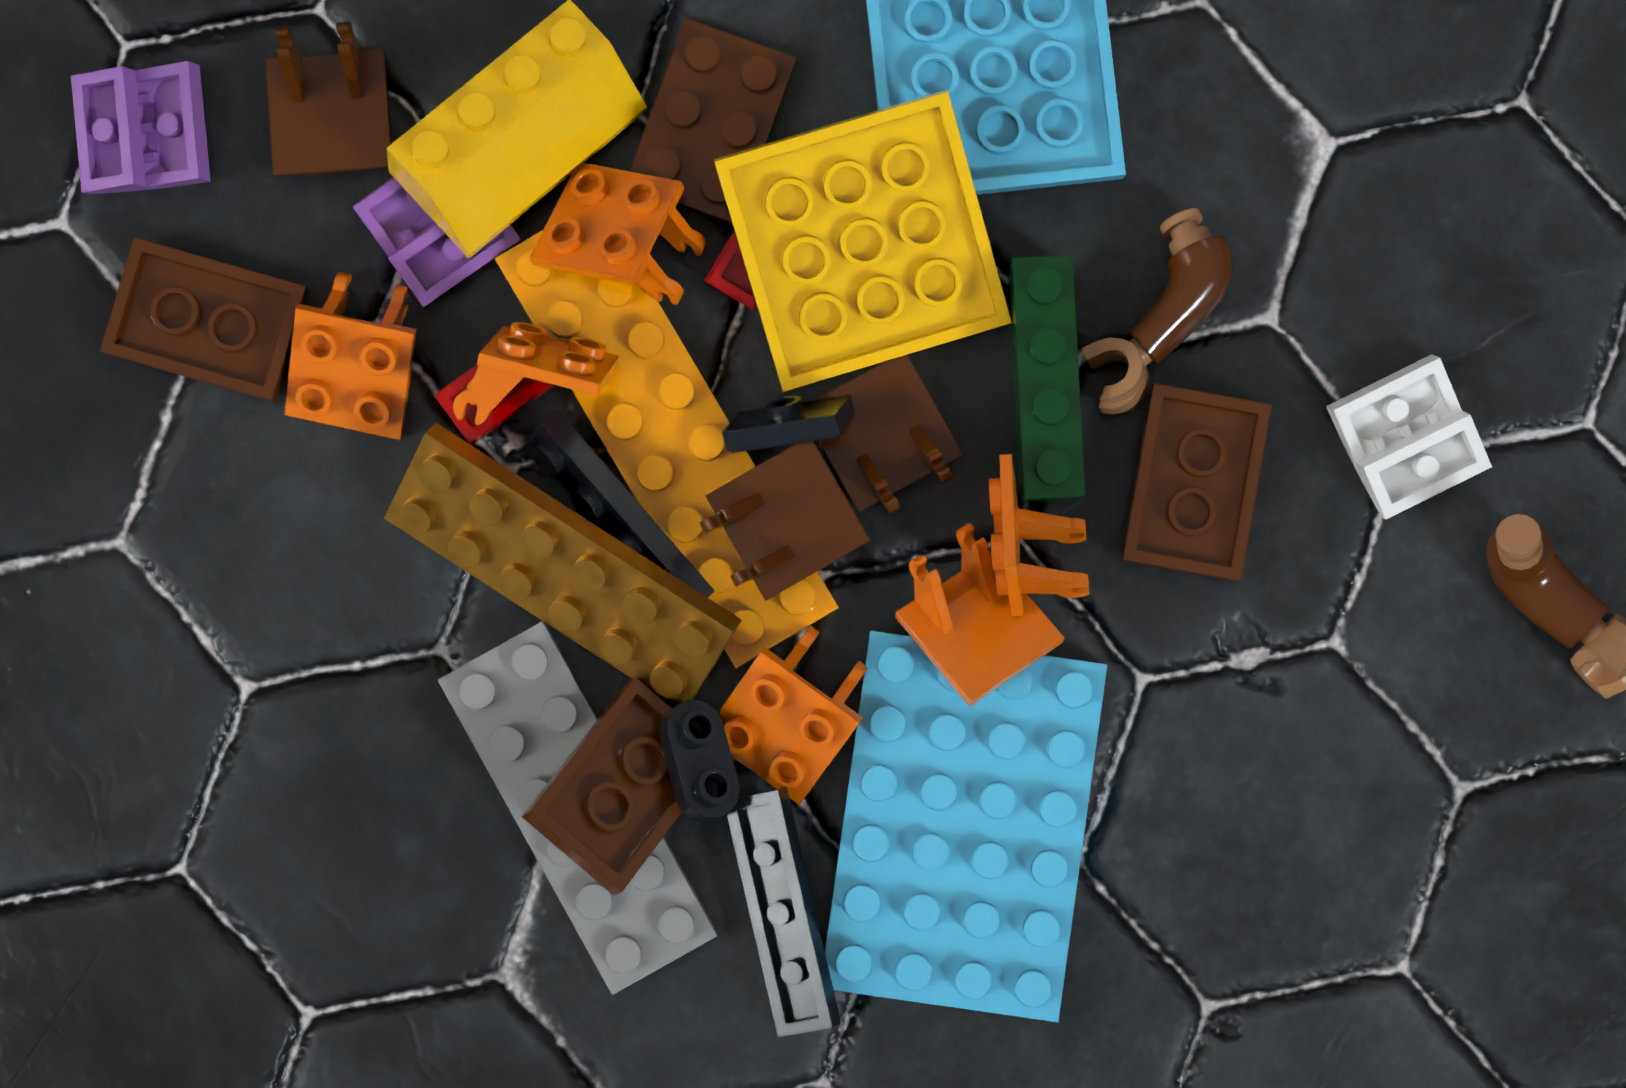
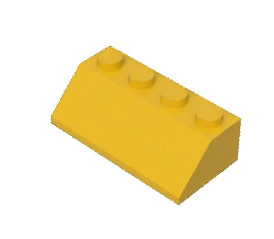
M567 0L386 148L389 173L466 257L470 259L645 113L647 105L610 41L571 0Z

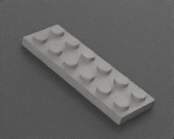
M542 621L438 679L440 686L612 995L718 936L714 925L665 837L662 838L623 892L613 896L522 818L525 811L598 720L596 713L545 622Z

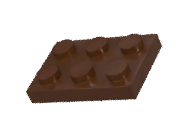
M685 18L630 172L681 181L685 189L676 206L733 226L713 159L768 143L796 67L797 57Z
M134 237L100 352L277 403L291 356L295 308L298 304L306 305L310 289L303 285Z
M1156 383L1151 385L1120 561L1236 582L1241 581L1272 404Z
M636 677L624 685L522 815L524 820L613 896L623 892L682 813L675 799L659 738L660 722L671 707ZM689 724L691 734L701 739L702 734Z

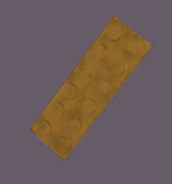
M435 423L424 434L384 517L385 520L632 679L636 677L653 693L673 706L694 699L742 619L438 423Z

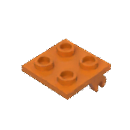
M583 163L571 174L530 256V260L533 265L633 286L639 285L655 300L661 302L664 294H666L671 303L677 305L684 290L679 283L669 278L650 255L652 247L660 234L679 252L685 253L689 245L696 256H701L707 241L702 234L693 230L675 208L685 189L681 181Z
M338 272L332 291L323 308L298 304L295 308L284 415L401 440L404 432L417 330L402 326L408 305L404 303L409 295L410 288L399 284L395 286L391 302L380 324L343 316L350 298V292L346 290L352 281V275Z
M515 322L511 324V327L503 326L479 352L477 371L468 383L467 388L461 391L455 398L453 403L454 414L458 420H462L466 415L468 403L471 405L476 404L475 424L483 423L490 415L491 410L500 403L523 377L598 396L616 369L619 356L605 352V345L591 339L576 337L571 338L568 343L546 337L547 331L533 324Z
M1012 454L999 455L1000 478H989L990 510L994 520V534H991L993 571L996 574L997 595L1009 596L1012 616H1024L1023 594H1057L1065 598H1080L1089 595L1088 575L1085 573L1067 572L1022 564L1020 562V539L1056 540L1065 544L1080 543L1087 539L1085 520L1080 518H1068L1019 509Z
M967 523L956 531V537L961 546V571L941 584V578L936 569L930 573L927 571V558L924 555H919L909 562V570L914 578L915 600L898 610L895 618L970 707L1062 644L1065 637L1028 594H1023L1024 616L1011 615L1009 596L997 595L996 574L993 571L992 553L988 550L987 542L983 537L975 541L973 537L975 528L972 524Z
M811 625L785 661L764 647L718 712L723 722L732 757L776 789L787 787L789 798L798 805H800L863 719L862 716L845 705L844 702L868 669L864 663L858 660L832 698L796 674L793 669L820 633Z

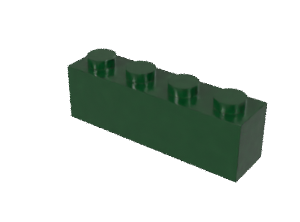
M1073 255L1012 258L1007 267L1009 315L1012 322L1010 323L1019 504L1079 501L1085 497Z

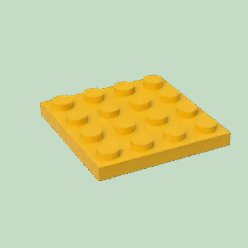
M939 91L713 159L783 392L1012 323L948 91Z

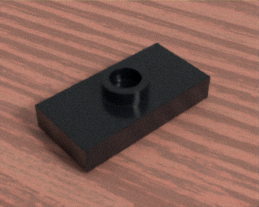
M851 395L802 402L800 396H786L769 402L766 408L739 412L722 431L726 450L731 451V453L836 438L840 436L853 419L855 410Z

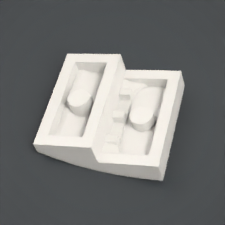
M1433 354L1326 406L1363 485L1381 517L1384 519H1388L1492 467L1471 415L1462 411L1440 357Z

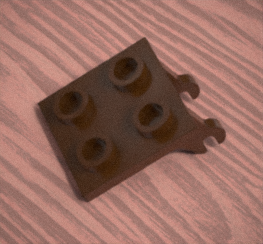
M350 21L337 22L336 30L340 35L341 43L337 44L339 54L302 57L294 42L291 27H276V36L280 41V48H277L278 57L265 58L274 177L388 169L386 148L392 144L386 53L384 49L360 51L354 38Z
M908 355L885 361L816 399L851 395L855 410L853 419L839 437L818 441L858 513L879 501L884 504L889 513H892L900 508L893 494L931 472L937 475L942 484L953 479L952 472L946 464L963 454Z
M813 441L796 443L707 494L706 498L715 515L709 516L700 522L705 534L718 528H724L746 566L743 570H739L731 575L730 578L736 587L754 580L765 601L870 541Z

